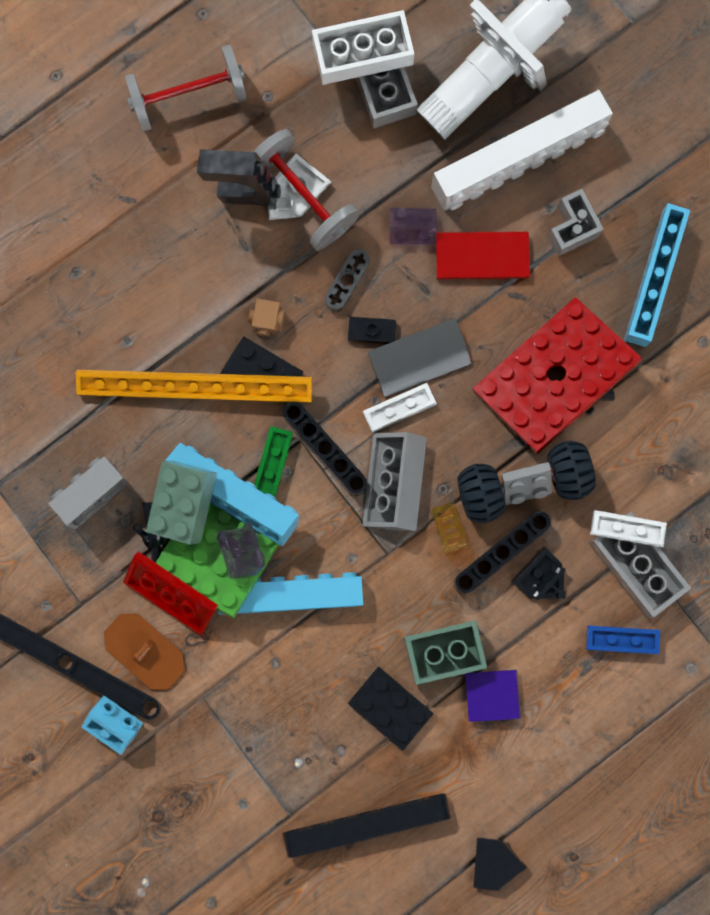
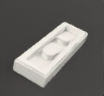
M425 383L363 411V414L371 432L375 433L429 409L437 403L428 384Z
M595 510L593 512L590 535L663 547L667 523Z

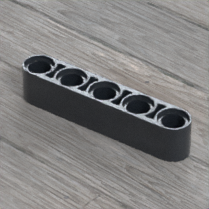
M299 402L287 403L283 409L286 423L349 494L353 496L362 495L367 488V479ZM295 408L301 414L297 419H291L287 415L289 410ZM313 426L316 429L315 435L312 437L305 436L303 434L304 428ZM324 443L332 447L331 452L326 455L321 454L318 450L319 446ZM344 461L348 467L344 472H337L334 469L335 463ZM360 479L363 482V487L359 490H353L350 487L351 480Z
M542 511L532 514L459 573L454 579L456 591L461 594L470 593L545 533L551 525L549 515ZM535 517L543 519L545 524L543 529H536L534 527L533 519ZM516 532L525 534L526 542L524 544H518L515 541L514 536ZM498 547H505L507 549L508 556L506 559L497 557L496 549ZM484 561L490 566L488 574H481L478 571L477 566L479 562ZM462 576H466L471 580V587L469 589H462L460 587L459 579Z

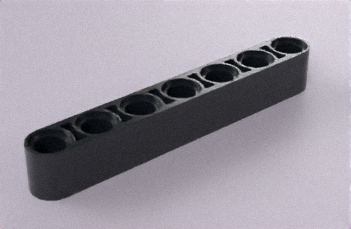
M446 793L286 831L282 835L287 857L293 858L441 822L452 817Z

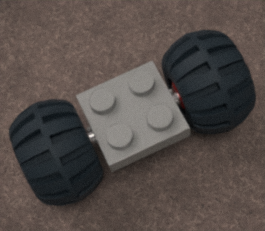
M576 441L561 442L549 451L547 456L548 462L503 473L502 483H500L497 472L491 465H470L461 471L457 478L459 493L467 518L477 523L491 522L504 512L505 504L516 505L525 500L540 499L552 494V483L557 495L563 499L579 500L588 496L595 489L596 477L587 447L583 443Z

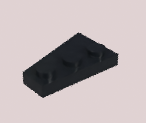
M245 336L242 337L220 374L299 377H302L304 373Z

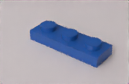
M587 626L586 650L659 654L660 630Z

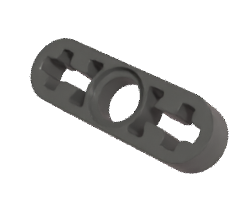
M361 249L354 250L347 258L326 293L325 304L329 310L337 312L345 307L369 266L370 259L366 251ZM360 256H362L363 262L365 264L363 265L360 263L358 265V267L356 268V272H358L359 275H357L353 270H351L355 265V260L353 258H359ZM351 275L354 278V283L351 286L342 285L340 281L342 276ZM339 289L344 291L340 295L341 303L332 305L330 297H336Z

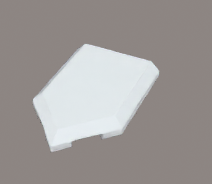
M295 154L287 163L288 167L316 199L331 184L328 178L298 154ZM279 172L275 179L281 186V196L279 199L277 198L276 206H268L269 220L302 217L310 208V205L285 176Z

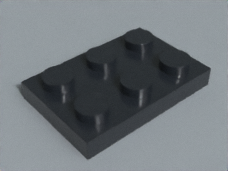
M379 666L348 702L353 709L402 751L434 714Z

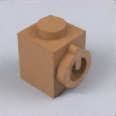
M256 299L255 310H250L248 323L252 324V330L256 331L257 335L269 337L270 334L276 335V331L281 332L285 310L281 309L279 302Z

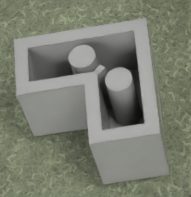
M583 189L561 198L558 209L565 223L552 228L548 238L559 257L601 235L604 229Z

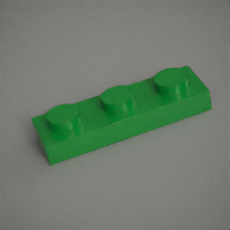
M270 426L254 483L259 491L264 494H271L275 498L294 434L291 431Z

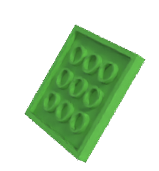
M210 503L201 543L187 544L170 539L156 563L218 605L216 610L234 619L279 544Z

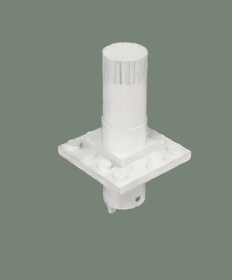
M474 0L470 4L471 16L476 24L477 33L481 36L483 42L416 109L417 112L446 140L513 74L518 77L523 73L525 82L533 90L537 87L542 91L547 86L544 67L533 54L564 24L562 18L565 15L568 16L571 11V7L566 0H550L549 2L547 0H523L502 22L479 0Z

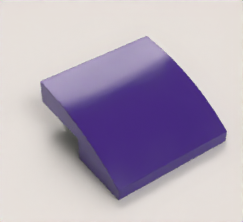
M517 670L465 673L469 722L521 718Z

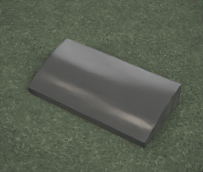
M455 318L368 351V358L384 398L472 364Z

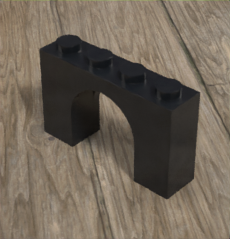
M200 149L197 174L203 181H218L217 197L222 203L276 206L277 198L279 199L281 196V186L256 152Z

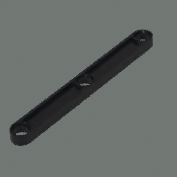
M0 613V639L145 719H154L160 714L161 704L156 698ZM64 655L72 658L73 663L69 669H63L60 666L59 661ZM148 701L154 702L157 706V710L153 715H147L143 710L144 704Z

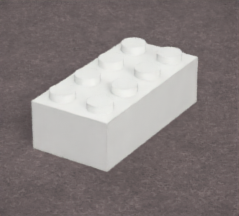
M404 10L312 30V43L322 85L407 67L414 63L415 54Z

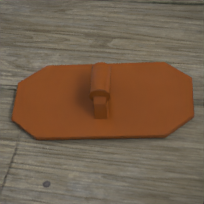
M119 614L104 631L106 650L150 690L170 689L185 672L183 653L139 614Z

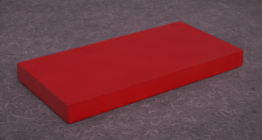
M436 232V280L530 278L529 232Z
M139 551L133 556L123 584L202 636L218 605Z

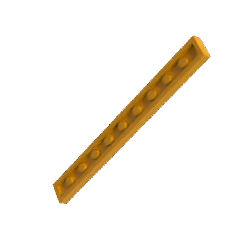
M77 370L75 372L77 395L312 402V377Z

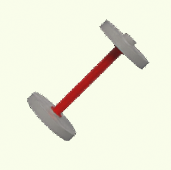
M231 45L221 47L226 66L225 72L145 96L140 93L135 74L125 75L131 95L130 98H127L131 112L136 111L142 131L152 129L146 112L148 104L221 82H231L237 103L247 101L242 79L245 78L241 64L237 65Z
M283 129L267 138L253 152L259 155L268 169L275 165L324 223L314 232L309 240L311 246L319 251L341 237L355 223L360 215V211L354 204L341 208L332 216L325 210L282 160L295 143V136L288 129Z

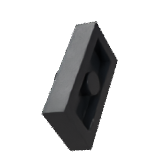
M349 316L348 341L380 344L392 343L395 341L396 320Z

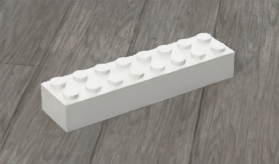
M597 90L435 172L431 188L444 211L449 208L455 210L463 205V201L469 198L471 200L477 199L484 194L483 191L489 188L494 190L503 185V181L509 178L516 179L524 174V170L530 167L536 169L544 164V160L550 157L552 159L558 158L565 153L564 150L570 147L575 149L585 143V139L591 136L593 139L601 136L605 132V128L609 124L613 113L600 90Z

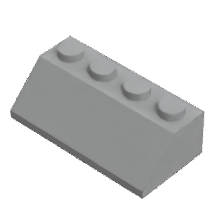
M409 432L373 433L363 527L395 531H416L427 437Z

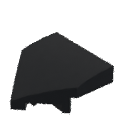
M545 547L511 581L530 599H566V591H564L565 568Z
M479 837L477 838L473 888L499 891L528 867L518 858L508 842Z

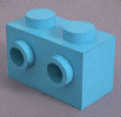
M103 696L88 713L81 728L122 755L137 736L143 723L115 702Z

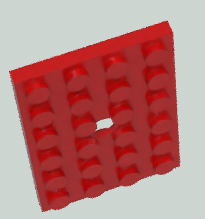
M575 297L472 389L538 455L642 361V357ZM554 366H560L566 371V376L561 381H551L547 376L549 369Z

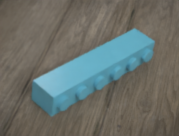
M668 203L661 213L624 341L647 347L652 341L690 213L689 209Z
M179 443L165 460L217 472L210 503L280 546L285 544L297 528L299 514H297L294 508L277 502L276 498L271 494H264L251 482H244L239 479L233 471L221 468L213 459L201 456L193 447Z
M356 572L342 573L341 578H333L332 574H319L318 579H309V575L294 576L292 581H285V577H271V582H261V578H259L237 614L363 606L362 576H357ZM218 611L219 615H225L222 612Z

